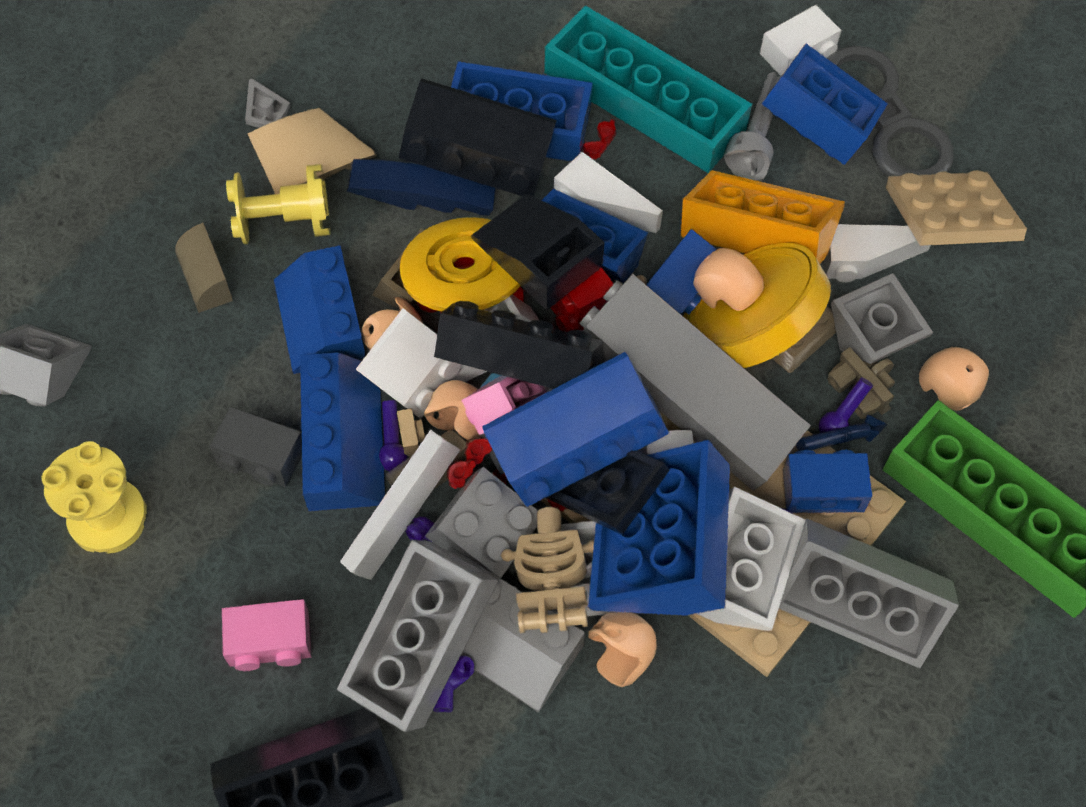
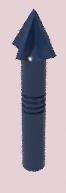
M867 414L864 423L802 437L797 442L796 448L798 451H813L865 438L870 443L888 424Z

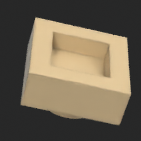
M411 408L397 411L404 454L407 456H412L419 447L418 443H421L425 438L422 419L414 420Z

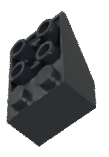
M529 194L524 195L471 235V238L546 310L603 267L605 242L579 218Z

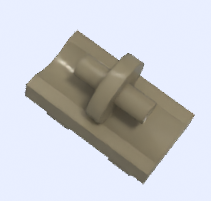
M851 347L843 351L840 356V362L828 373L827 380L837 392L841 393L852 384H856L861 377L872 383V389L854 411L860 419H864L867 417V414L872 415L877 411L883 415L891 409L889 403L893 400L894 396L888 389L895 384V381L888 373L893 369L894 363L889 358H886L879 363L876 361L869 364L862 361Z

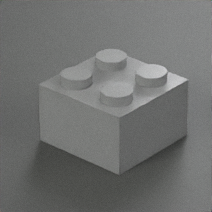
M482 467L469 476L465 485L460 488L425 537L445 550L449 547L454 548L501 578L513 561H504L501 558L502 551L505 549L516 551L519 536L529 535L537 528L538 510L532 505L526 507L516 492L486 468Z

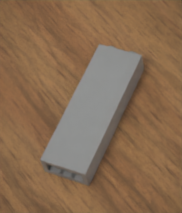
M634 274L624 284L617 280L603 297L607 301L604 307L599 310L594 306L580 322V325L584 327L583 331L590 333L592 338L603 341L605 362L626 351L660 412L681 430H692L695 442L709 440L730 464V472L751 490L754 491L767 482L811 425Z

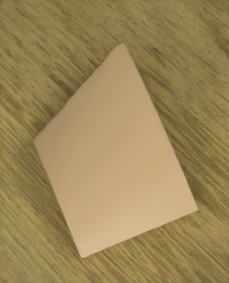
M320 108L279 119L248 133L275 194H280V186L307 184V165L322 164L323 172H316L317 179L324 180L345 168L350 170L353 159L370 160L377 156L373 149L364 144Z

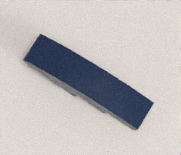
M353 159L347 186V192L407 210H415L417 205H421L441 212L452 213L456 207L484 216H489L493 211L495 188L419 164L385 160Z

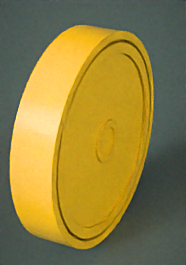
M777 243L743 254L756 267L764 281L762 293L746 309L736 311L723 300H718L716 307L713 309L701 299L689 315L684 313L683 317L743 368L758 365L781 354L802 339L813 328L824 313L830 298L831 285L829 278L813 252L805 246L795 243Z

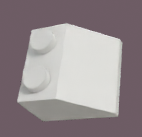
M402 308L356 370L405 408H412L413 414L421 419L431 400L432 393L441 384L455 378L462 364L435 358L437 334Z

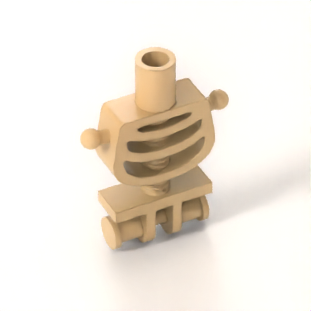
M545 507L537 512V534L519 536L516 551L505 549L501 553V558L504 561L514 560L520 583L528 589L535 590L534 592L516 593V601L520 610L518 611L520 633L533 629H540L541 633H548V624L559 623L560 631H567V626L583 625V627H588L586 610L588 601L585 587H570L578 584L585 578L587 566L584 553H593L594 540L581 545L577 530L562 531L561 512L554 507ZM548 610H557L558 614L548 615Z

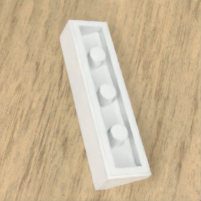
M432 430L429 431L340 562L351 573L369 580L373 578L459 453L460 449Z

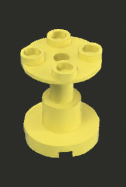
M322 164L306 166L307 184L280 186V194L245 197L240 173H234L233 180H226L228 200L235 203L236 216L231 217L233 237L241 238L243 244H249L248 219L283 215L285 222L312 219L315 237L330 235V228L323 229L322 221L326 220V216H329L325 180L317 179L316 172H323Z
M84 442L62 453L52 462L50 467L44 470L42 483L44 485L45 499L55 513L66 518L67 529L81 548L93 553L94 551L99 553L107 552V554L116 553L126 549L139 538L144 529L143 524L146 519L147 506L138 489L126 481L125 466L113 451L100 447L96 442Z

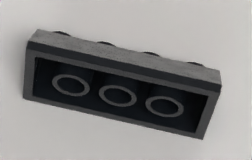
M421 78L404 129L398 158L522 197L526 194L534 197L557 120Z
M457 301L440 314L435 358L552 389L605 362L603 341L592 338V335L586 331L569 330L566 332L555 329L554 325L547 321L532 320L527 322L516 319V315L508 311L496 310L488 312L478 309L479 306L469 301Z
M366 707L210 763L212 787L219 807H385L404 799L376 714Z

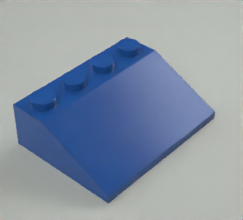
M709 440L649 454L647 456L664 462L670 471L623 535L596 523L588 607L592 611L692 615L724 609L726 600L730 464Z

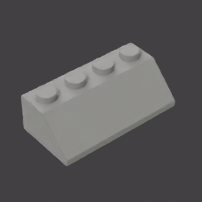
M806 518L779 609L921 668L958 608L959 602L952 580Z
M449 547L447 551L498 579L460 656L466 655L470 657L475 664L476 672L539 713L582 650L585 632L576 626H567V631H560L559 623L548 624V633H541L540 629L525 630V633H520L518 624V611L520 610L516 601V593L522 592L454 548ZM548 610V615L555 614L551 610Z

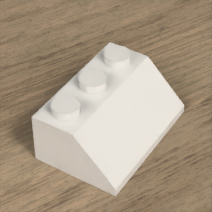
M737 487L729 490L725 608L697 614L716 623L766 631L772 630L806 520Z

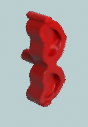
M475 438L468 441L464 453L466 460H458L450 464L447 470V479L450 487L453 489L463 487L465 479L472 475L473 468L483 461L486 454L492 451L487 438Z

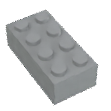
M411 540L337 690L404 732L423 728L472 634L498 579L431 541Z

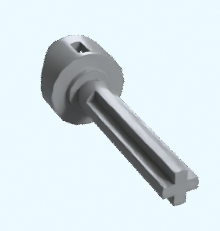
M775 72L769 73L768 78L765 80L747 132L734 134L729 140L724 159L735 176L761 182L767 175L774 150L772 144L765 137L773 114L762 105V102L781 77H777Z

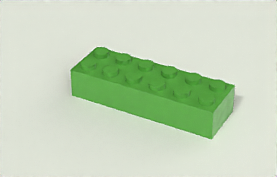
M937 400L892 450L883 471L1075 618L1086 608V509L941 401Z

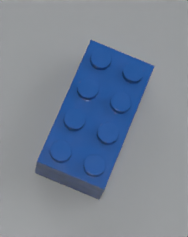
M458 61L451 85L452 88L557 120L547 152V158L572 162L582 151L591 111L593 83Z

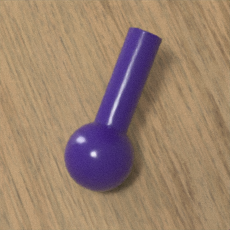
M861 377L837 410L827 412L821 417L819 421L820 433L849 426L848 419L872 389V383Z
M395 400L382 402L384 445L379 451V458L386 471H391L408 459V456L404 454L403 446L399 444L397 401Z

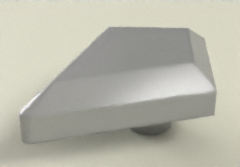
M250 79L245 116L246 124L260 128L285 118L291 107L290 102L257 81Z

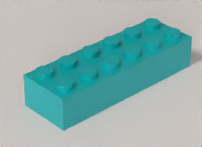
M586 5L545 46V74L593 83L592 103L707 173L724 156L729 140L733 135L747 130L752 103Z

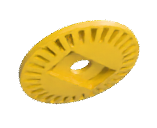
M476 217L457 218L433 225L418 234L408 244L400 260V276L407 293L423 306L441 312L457 301L473 302L479 306L478 309H487L510 297L521 285L471 238V235L490 222V219ZM461 257H470L475 260L474 265L467 269H458L453 266V263Z

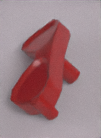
M611 119L610 122L602 121L598 123L597 132L601 140L584 143L582 147L584 154L591 159L601 157L616 136L615 120Z

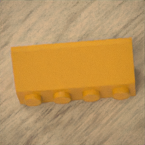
M711 170L683 198L681 237L684 238L692 229L711 245L733 249L739 253H748L760 247L777 243H795L811 250L819 264H821L828 255L845 201Z

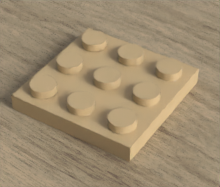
M975 170L969 173L957 174L938 172L933 175L906 173L902 176H888L886 189L920 246L1024 241L1027 231L1026 226L988 172Z

